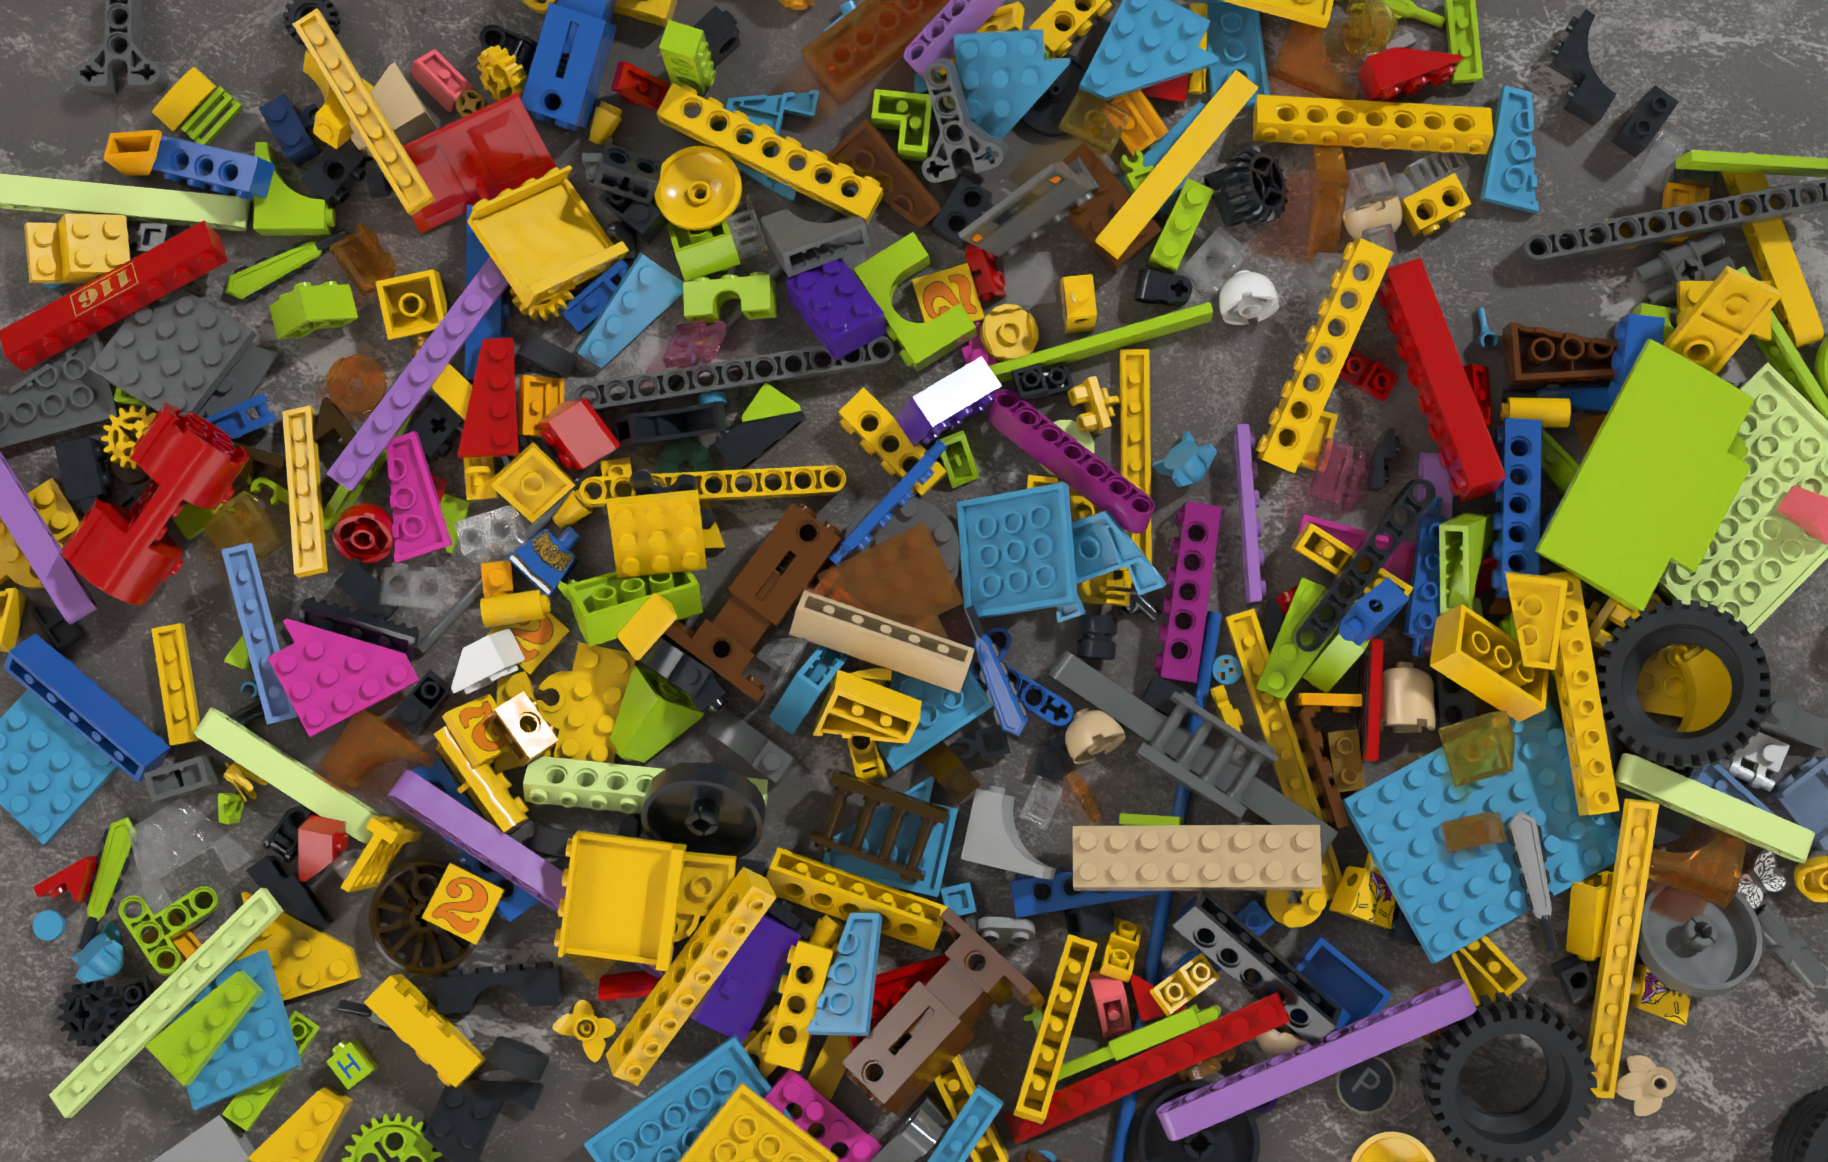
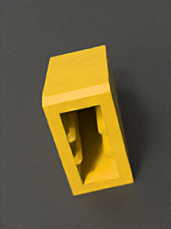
M1604 871L1589 876L1580 882H1572L1566 951L1577 954L1581 960L1595 961L1601 956L1613 872Z

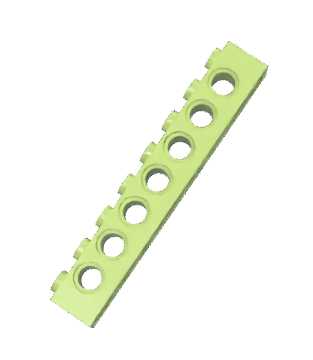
M539 756L527 765L523 781L525 802H532L534 804H553L568 808L582 807L597 811L610 810L627 814H641L648 784L657 774L665 769ZM748 778L757 786L764 798L765 805H767L768 780Z

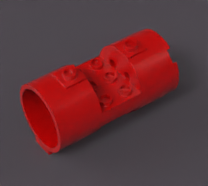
M166 402L133 446L129 457L138 463L140 468L152 478L151 482L131 510L116 504L103 503L96 499L64 544L61 556L69 560L73 568L94 586L119 600L134 605L147 604L162 581L165 582L169 575L175 576L183 564V561L180 560L182 549L165 533L168 528L165 525L170 516L176 518L185 505L182 502L183 500L205 509L216 510L220 503L225 505L234 493V489H232L234 480L250 459L244 448L239 447L236 449L231 441L232 437L213 423L191 411L183 415L178 407L171 406Z

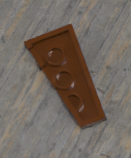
M865 119L826 154L828 161L836 165L839 162L848 165L854 170V174L859 177L869 176L880 183L879 187L883 188L882 200L920 229L943 208L869 119Z
M1313 706L1300 710L1294 718L1295 723L1292 725L1297 740L1302 741L1305 750L1302 752L1306 768L1312 769L1315 780H1312L1315 795L1317 798L1321 797L1325 808L1322 809L1324 821L1337 831L1349 826L1338 787L1336 785L1331 786L1329 780L1333 779V771L1327 757L1321 756L1320 751H1323L1322 743L1324 742L1321 732L1312 726L1310 718L1316 716Z

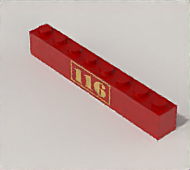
M204 220L0 330V339L5 357L24 372L228 262L220 236Z

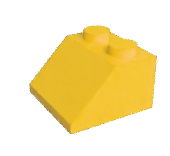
M434 269L376 281L388 340L434 331L447 314V300L441 273Z

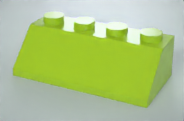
M614 571L566 585L579 629L589 647L618 638V632L653 593H658L672 603L678 616L676 620L686 619L703 613L700 586L691 571L617 578V572Z

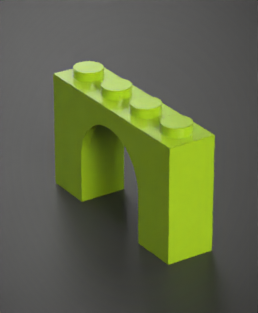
M914 232L855 267L854 273L859 282L884 312L887 325L885 332L892 343L897 341L903 349L899 352L903 361L908 367L913 365L916 371L919 372L977 336L975 324L961 303L925 323L909 322L895 312L892 307V299L897 287L903 281L930 265L928 253Z

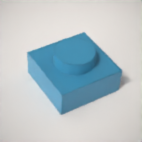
M970 882L940 888L944 906L949 907L958 916L977 912Z

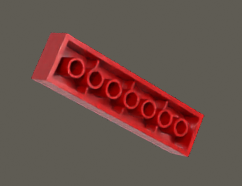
M1421 258L1387 268L1376 291V297L1379 305L1386 309L1388 315L1386 322L1390 333H1395L1398 355L1401 360L1406 361L1409 369L1407 370L1408 381L1412 387H1416L1418 392L1417 403L1419 410L1422 414L1426 413L1429 424L1427 428L1432 441H1436L1440 450L1438 452L1439 462L1442 468H1447L1451 478L1448 480L1450 490L1454 496H1458L1460 503L1493 493L1506 478V475Z

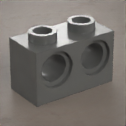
M199 756L143 773L151 802H165L221 785L213 756Z

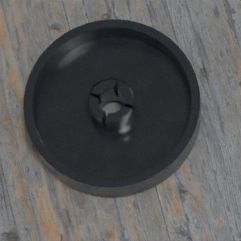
M716 762L678 763L661 771L648 784L641 811V822L644 831L651 840L687 845L686 852L737 856V860L750 853L758 845L763 833L766 805L757 786L748 778L732 769L723 767Z
M1199 1078L1184 1079L1171 1083L1158 1091L1143 1109L1136 1131L1137 1152L1140 1162H1258L1260 1153L1258 1126L1252 1112L1247 1110L1198 1131L1201 1135L1205 1136V1143L1200 1148H1192L1190 1145L1192 1138L1198 1135V1132L1179 1140H1168L1156 1110L1171 1100L1215 1082Z

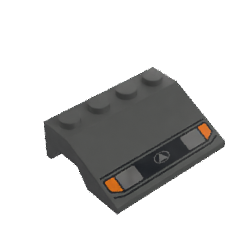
M1080 157L1068 165L1063 161L1050 164L960 231L958 235L961 239L998 257L1009 254L1012 257L1025 248L1023 242L1031 237L1032 240H1035L1048 231L1045 227L1053 220L1057 224L1070 215L1068 209L1076 203L1080 207L1094 197L1091 192L1099 186Z

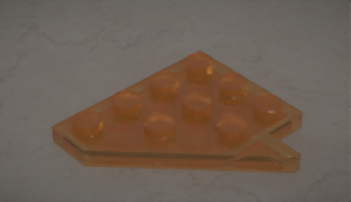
M925 522L839 563L838 566L835 565L817 574L829 599L948 639L938 615L964 603Z

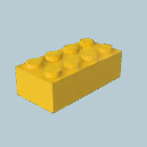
M1463 604L1436 618L1430 666L1517 722H1521L1546 709L1549 669L1523 666L1517 639Z

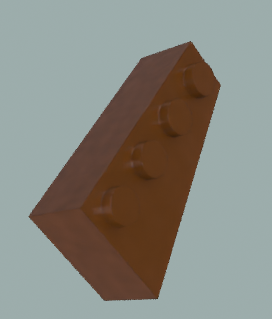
M1510 322L1502 329L1507 387L1614 380L1615 369H1612L1611 361L1614 351H1617L1618 341L1583 337L1570 332L1561 333L1537 326L1534 328L1516 322Z

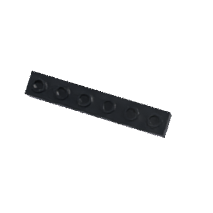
M1204 889L1180 909L1173 927L1183 937L1197 946L1205 956L1219 965L1228 976L1234 978L1247 989L1253 997L1260 1000L1278 992L1291 1019L1286 1024L1298 1036L1305 1039L1310 1045H1314L1336 1027L1342 1008Z

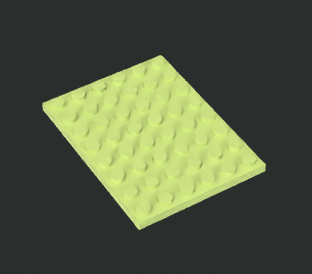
M1768 362L1762 365L1739 388L1755 399L1736 434L1737 437L1746 442L1745 446L1749 449L1744 463L1751 466L1696 572H1688L1672 561H1669L1658 582V585L1673 600H1682V604L1690 605V600L1699 601L1700 606L1707 607L1708 603L1715 605L1721 613H1724L1725 610L1733 614L1735 621L1739 622L1741 620L1747 626V631L1750 634L1828 558V544L1824 545L1776 511V508L1794 485L1828 497V421Z

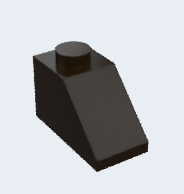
M943 741L934 745L919 758L957 804L981 785Z

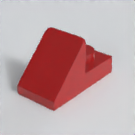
M621 61L617 64L611 90L621 94L620 101L623 103L658 111L668 92L669 83L626 61Z
M86 856L33 886V889L38 897L50 896L51 899L66 893L69 889L76 903L85 902L87 893L91 892L92 884L90 882L93 873L97 871L98 864L96 861L98 857Z

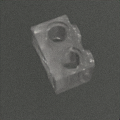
M512 505L455 522L462 555L474 563L487 562L491 560L492 556L501 553L503 555H510L527 543L521 513ZM511 527L510 533L502 538L503 530ZM483 535L482 542L474 546L475 539Z
M391 563V568L385 567L383 569L379 605L440 611L443 608L446 574H439V568L421 566V571L409 570L408 564ZM393 577H401L405 581L406 587L402 593H396L390 588V581ZM430 580L435 584L436 590L432 596L422 594L420 590L422 581Z

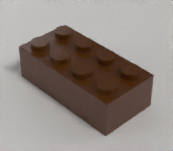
M1083 142L1062 161L1068 165L1080 157L1099 187L1091 192L1094 197L1080 207L1076 203L1068 209L1070 215L1065 220L1115 275L1159 237L1162 229L1151 219L1118 260L1095 242L1099 234L1132 195L1087 144Z

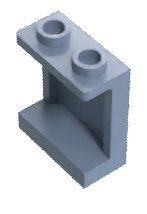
M1810 756L1799 764L1800 770L1795 774H1788L1775 783L1777 788L1770 792V794L1793 823L1815 833L1811 845L1814 850L1827 851L1828 758Z

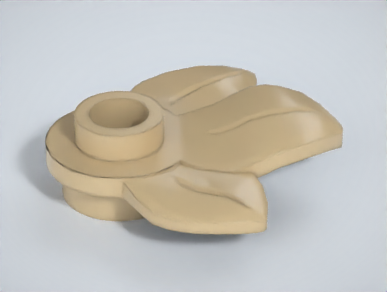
M1634 1055L1627 1057L1626 1060L1630 1072L1619 1078L1616 1082L1615 1092L1626 1099L1635 1100L1634 1113L1636 1116L1653 1114L1661 1108L1663 1098L1668 1097L1674 1092L1676 1088L1675 1076L1669 1069L1657 1067L1646 1056ZM1663 1078L1666 1080V1085L1659 1088L1655 1086V1080Z

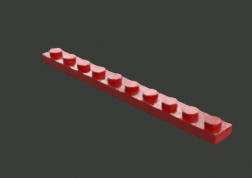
M1278 992L1273 993L1054 1092L1043 1124L1013 1115L1014 1111L1004 1115L1005 1121L1015 1143L1018 1144L1290 1022L1291 1019Z

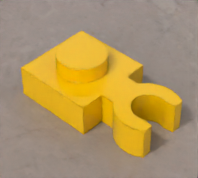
M1224 685L1210 689L1217 707L1219 719L1241 732L1239 726L1243 725L1242 717L1237 708L1233 709L1229 703Z

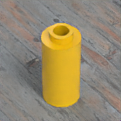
M1508 397L1507 403L1501 404L1500 417L1501 421H1504L1505 418L1542 420L1541 427L1568 428L1571 405L1569 398Z
M540 589L482 598L480 600L481 616L485 628L545 619L546 612L551 611L549 597L546 594L543 595Z

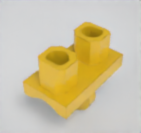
M1096 376L1087 378L1080 385L1068 391L1070 403L1073 406L1084 403L1086 413L1076 417L1079 432L1092 431L1093 435L1102 434L1103 430L1112 426L1109 419L1115 416L1112 406L1120 401L1118 396L1109 397L1107 388L1100 389Z
M495 457L463 458L467 500L498 498V492L490 486V480L496 475Z
M1609 597L1598 616L1596 614L1602 606L1598 602L1594 601L1589 609L1585 608L1588 626L1591 621L1593 622L1588 629L1592 649L1596 647L1604 651L1605 643L1607 641L1611 643L1614 637L1605 631L1610 622L1623 628L1626 626L1624 620L1630 616L1632 617L1631 613L1621 606V603Z

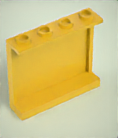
M570 165L560 170L558 167L553 168L544 177L537 180L530 178L517 189H505L492 200H480L472 207L473 211L467 221L526 309L607 271L617 261L624 259L629 251L623 241L613 245L567 177L572 170Z
M577 830L573 835V839L568 838L566 845V857H570L569 869H564L562 877V887L567 888L565 899H560L558 917H563L561 929L557 928L554 940V947H559L558 957H563L565 953L651 964L656 965V970L668 971L672 961L687 845Z

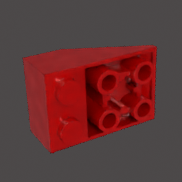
M1393 47L1368 56L1356 76L1366 101L1393 102L1396 100V96L1405 94L1406 97L1421 92L1423 90L1422 87L1429 84L1437 87L1448 82L1451 74L1457 71L1456 68L1463 60V57L1457 54Z

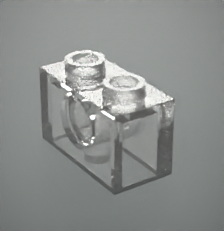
M1219 226L1181 268L1178 275L1187 277L1191 281L1192 288L1204 298L1210 291L1215 295L1226 282L1222 277L1229 270L1234 273L1245 261L1242 255L1246 247ZM1207 259H1218L1221 263V269H1211L1207 264Z
M1317 252L1311 260L1310 318L1320 317V314L1317 313L1323 298H1328L1333 287L1330 286V281L1337 269L1341 270L1345 261L1342 258L1343 253ZM1344 292L1340 298L1341 305L1344 308L1346 292Z

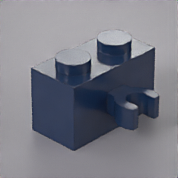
M283 94L258 108L287 159L294 166L298 167L321 154L319 147L309 132V129L314 128L315 120H312V115L319 111L315 104L307 106L303 111V115L300 116L294 104Z

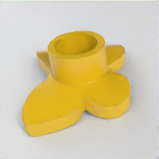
M584 999L576 1002L573 1014L563 1015L552 1026L553 1030L559 1034L576 1036L578 1040H581L586 1055L593 1062L599 1061L605 1050L606 1042L604 1038L612 1036L616 1031L615 1023L608 1018H597V1016H594L593 1006Z

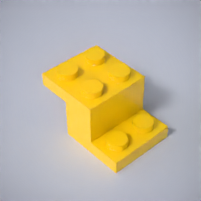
M64 214L58 223L26 222L24 225L29 283L87 284L98 275H104L130 261L126 215Z

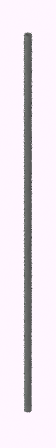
M849 186L842 194L846 197H854L858 190L853 186ZM829 207L816 223H831L840 212ZM778 261L767 274H770L773 280L776 281L785 271ZM741 301L678 368L696 366L743 317ZM680 377L672 378L669 382V389L673 391L683 379ZM662 402L642 405L636 413L653 412ZM616 450L582 469L573 479L575 480V486L534 523H531L496 561L509 560L508 557L534 538L550 522L572 490L577 491L585 479L592 477L601 467L600 461L608 460ZM482 576L417 644V648L425 654L483 593Z

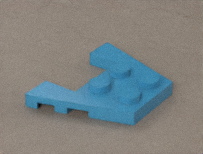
M810 90L807 93L797 94L788 92L775 96L756 95L728 98L726 110L732 113L734 110L740 111L750 118V122L758 126L760 123L766 124L776 131L775 134L779 136L785 113L815 119L820 91ZM724 121L722 123L721 131L724 130L727 126V123ZM743 134L739 137L738 142L744 145L749 144L753 140V136ZM776 147L767 148L764 155L773 158ZM730 158L740 172L788 201L795 202L796 190Z
M1108 509L1072 522L1076 584L1123 567H1128L1138 595L1166 585L1162 576ZM1078 592V603L1058 606V611L1056 612L1058 623L1085 613Z

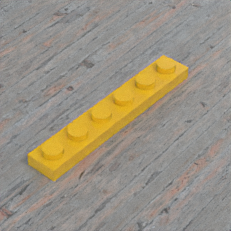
M311 405L282 411L294 574L298 578L328 572L318 443L315 442L316 416L315 409Z

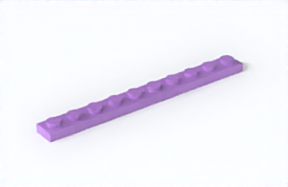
M491 256L326 473L349 491L353 492L509 285Z

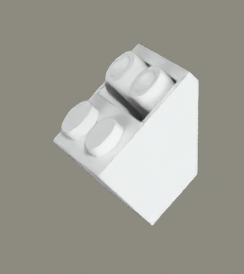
M510 628L490 634L462 649L451 686L453 693L464 690L466 694H469L519 670L517 664L525 661V658Z

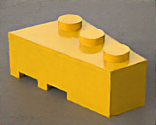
M1487 935L1451 954L1461 978L1465 980L1475 1006L1481 1005L1479 996L1487 994L1492 1002H1495V993L1504 992L1509 997L1512 992L1527 980L1522 971Z

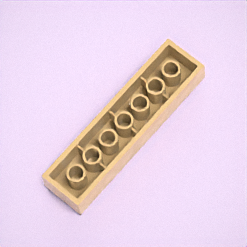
M1320 825L1073 826L1074 891L1320 890L1322 887Z

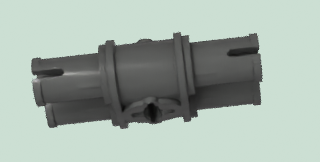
M1714 230L1696 240L1692 238L1685 239L1684 243L1674 248L1660 251L1658 258L1634 268L1636 277L1642 284L1664 273L1667 274L1669 279L1667 285L1645 294L1647 304L1663 306L1677 300V283L1679 281H1715L1726 266L1736 270L1729 256L1707 266H1704L1702 263L1703 255L1725 245L1722 233L1719 230ZM1684 265H1689V268L1685 270Z

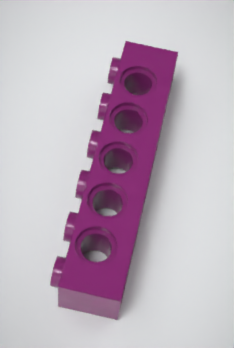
M1186 501L1183 504V508L1177 509L1175 525L1180 526L1179 536L1173 538L1171 554L1176 555L1174 566H1169L1167 584H1171L1170 596L1165 595L1162 610L1163 613H1167L1166 625L1161 624L1158 642H1162L1163 646L1161 654H1156L1154 671L1159 672L1158 677L1162 679L1189 684L1197 682L1222 506ZM1190 527H1198L1202 531L1203 537L1201 541L1195 542L1189 538L1188 529ZM1186 556H1193L1197 559L1198 568L1196 571H1190L1185 568L1184 558ZM1181 585H1189L1193 588L1194 597L1192 600H1184L1180 596L1179 589ZM1178 614L1188 616L1190 620L1188 629L1182 630L1176 626L1175 618ZM1174 643H1180L1185 647L1186 654L1184 658L1176 659L1172 656L1171 646Z

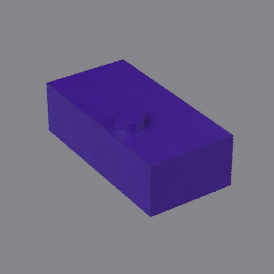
M764 914L690 1014V1017L694 1021L729 1037L735 1034L738 1040L743 1043L787 963L791 945L796 946L802 935L784 922Z

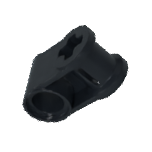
M494 24L487 25L481 30L479 39L484 50L491 47L487 45L490 38L500 37L501 42L498 45L501 50L506 48L510 56L515 55L516 64L522 65L524 72L528 71L529 67L527 64L533 51L537 48V42L527 36L516 34Z
M1141 269L1138 271L1134 300L1146 304L1181 307L1190 299L1193 291L1192 284L1187 277L1182 275ZM1176 285L1182 286L1181 290L1183 293L1181 297L1175 296V291L1173 290H1175Z
M304 805L288 809L263 844L265 849L271 848L284 857V862L287 864L291 863L298 855V828L300 826L296 824V814L302 812L306 820L311 815L318 816Z

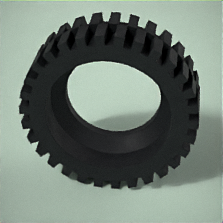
M1672 600L1673 605L1665 606L1664 602L1656 603V609L1648 611L1645 607L1644 611H1638L1640 616L1633 619L1630 616L1624 620L1626 626L1621 630L1617 627L1612 633L1614 638L1611 643L1607 641L1603 647L1605 654L1603 657H1599V673H1596L1603 715L1616 737L1634 754L1636 752L1645 760L1657 762L1659 766L1667 768V765L1675 766V769L1685 770V767H1693L1695 770L1702 769V765L1711 763V766L1720 764L1719 760L1725 757L1730 759L1736 755L1735 751L1739 748L1744 749L1749 744V739L1758 734L1761 722H1764L1766 719L1767 708L1770 706L1771 679L1766 655L1763 648H1760L1753 633L1750 634L1747 631V626L1741 620L1739 622L1735 621L1733 614L1726 610L1724 613H1721L1715 605L1708 603L1707 607L1700 606L1699 601L1690 600V605L1682 604V600ZM1692 644L1703 647L1718 656L1728 669L1732 682L1729 704L1719 719L1703 729L1692 732H1677L1661 727L1646 715L1639 703L1637 682L1642 667L1652 655L1668 646Z
M1504 992L1495 993V1002H1492L1487 994L1479 996L1481 1005L1476 1006L1477 1010L1472 1015L1440 1028V1036L1431 1032L1427 1039L1433 1050L1424 1047L1422 1056L1426 1063H1420L1419 1069L1424 1078L1419 1079L1420 1087L1424 1092L1423 1098L1445 1137L1450 1142H1453L1455 1147L1462 1153L1466 1150L1470 1158L1478 1161L1481 1156L1484 1162H1495L1496 1158L1499 1162H1511V1159H1515L1516 1162H1527V1157L1532 1156L1535 1162H1541L1544 1160L1541 1152L1548 1149L1551 1155L1554 1156L1560 1152L1555 1144L1562 1141L1568 1146L1573 1141L1568 1133L1574 1130L1579 1134L1584 1128L1578 1119L1583 1117L1588 1120L1592 1112L1585 1103L1595 1104L1596 1095L1590 1089L1597 1088V1079L1591 1073L1596 1072L1595 1065L1589 1058L1591 1054L1583 1040L1559 1012L1556 1013L1547 1003L1544 1002L1542 1005L1537 998L1529 996L1526 1001L1522 994L1513 992L1511 1001ZM1507 1034H1523L1528 1036L1541 1047L1546 1059V1078L1538 1095L1523 1108L1504 1114L1488 1113L1471 1105L1463 1096L1459 1086V1072L1470 1054L1479 1046L1495 1037Z

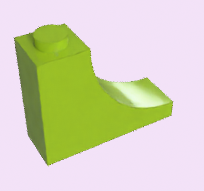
M255 142V157L275 164L267 198L254 196L253 229L261 236H330L332 234V227L336 225V213L332 206L325 200L309 198L290 189L279 173L275 150L267 142Z
M1463 513L1439 525L1441 614L1460 604L1474 612V593L1479 566L1485 551L1493 544L1492 514Z
M1361 593L1357 600L1362 598L1365 594ZM1378 604L1371 610L1381 612L1382 605ZM1338 627L1302 677L1309 681L1312 686L1319 688L1324 693H1328L1365 651L1369 641L1362 646H1357L1353 641L1344 640L1339 633Z

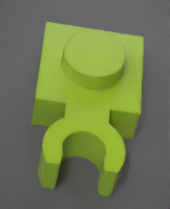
M1139 150L1135 151L1133 157L1135 163L1128 161L1126 155H1123L1120 161V167L1124 172L1128 173L1124 181L1132 194L1154 169L1153 165L1144 167V156Z

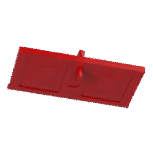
M518 92L403 145L436 199L411 215L420 233L466 213L467 205H475L483 199L492 200L505 189H517L528 179L535 178L537 180L544 177L551 169L557 167L522 103Z

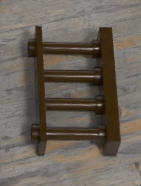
M835 769L830 784L836 785L834 790L837 792L822 833L813 831L809 840L815 842L814 847L826 852H831L832 849L899 872L900 878L912 883H916L917 879L924 881L926 871L919 869L922 856L933 826H937L938 823H945L949 809ZM852 792L864 795L863 800L865 803L850 843L833 838L847 797L848 795L851 796ZM883 802L892 806L893 815L878 854L862 848L875 808ZM909 812L921 816L920 821L922 823L909 860L905 864L891 859L890 856L904 817L908 816Z

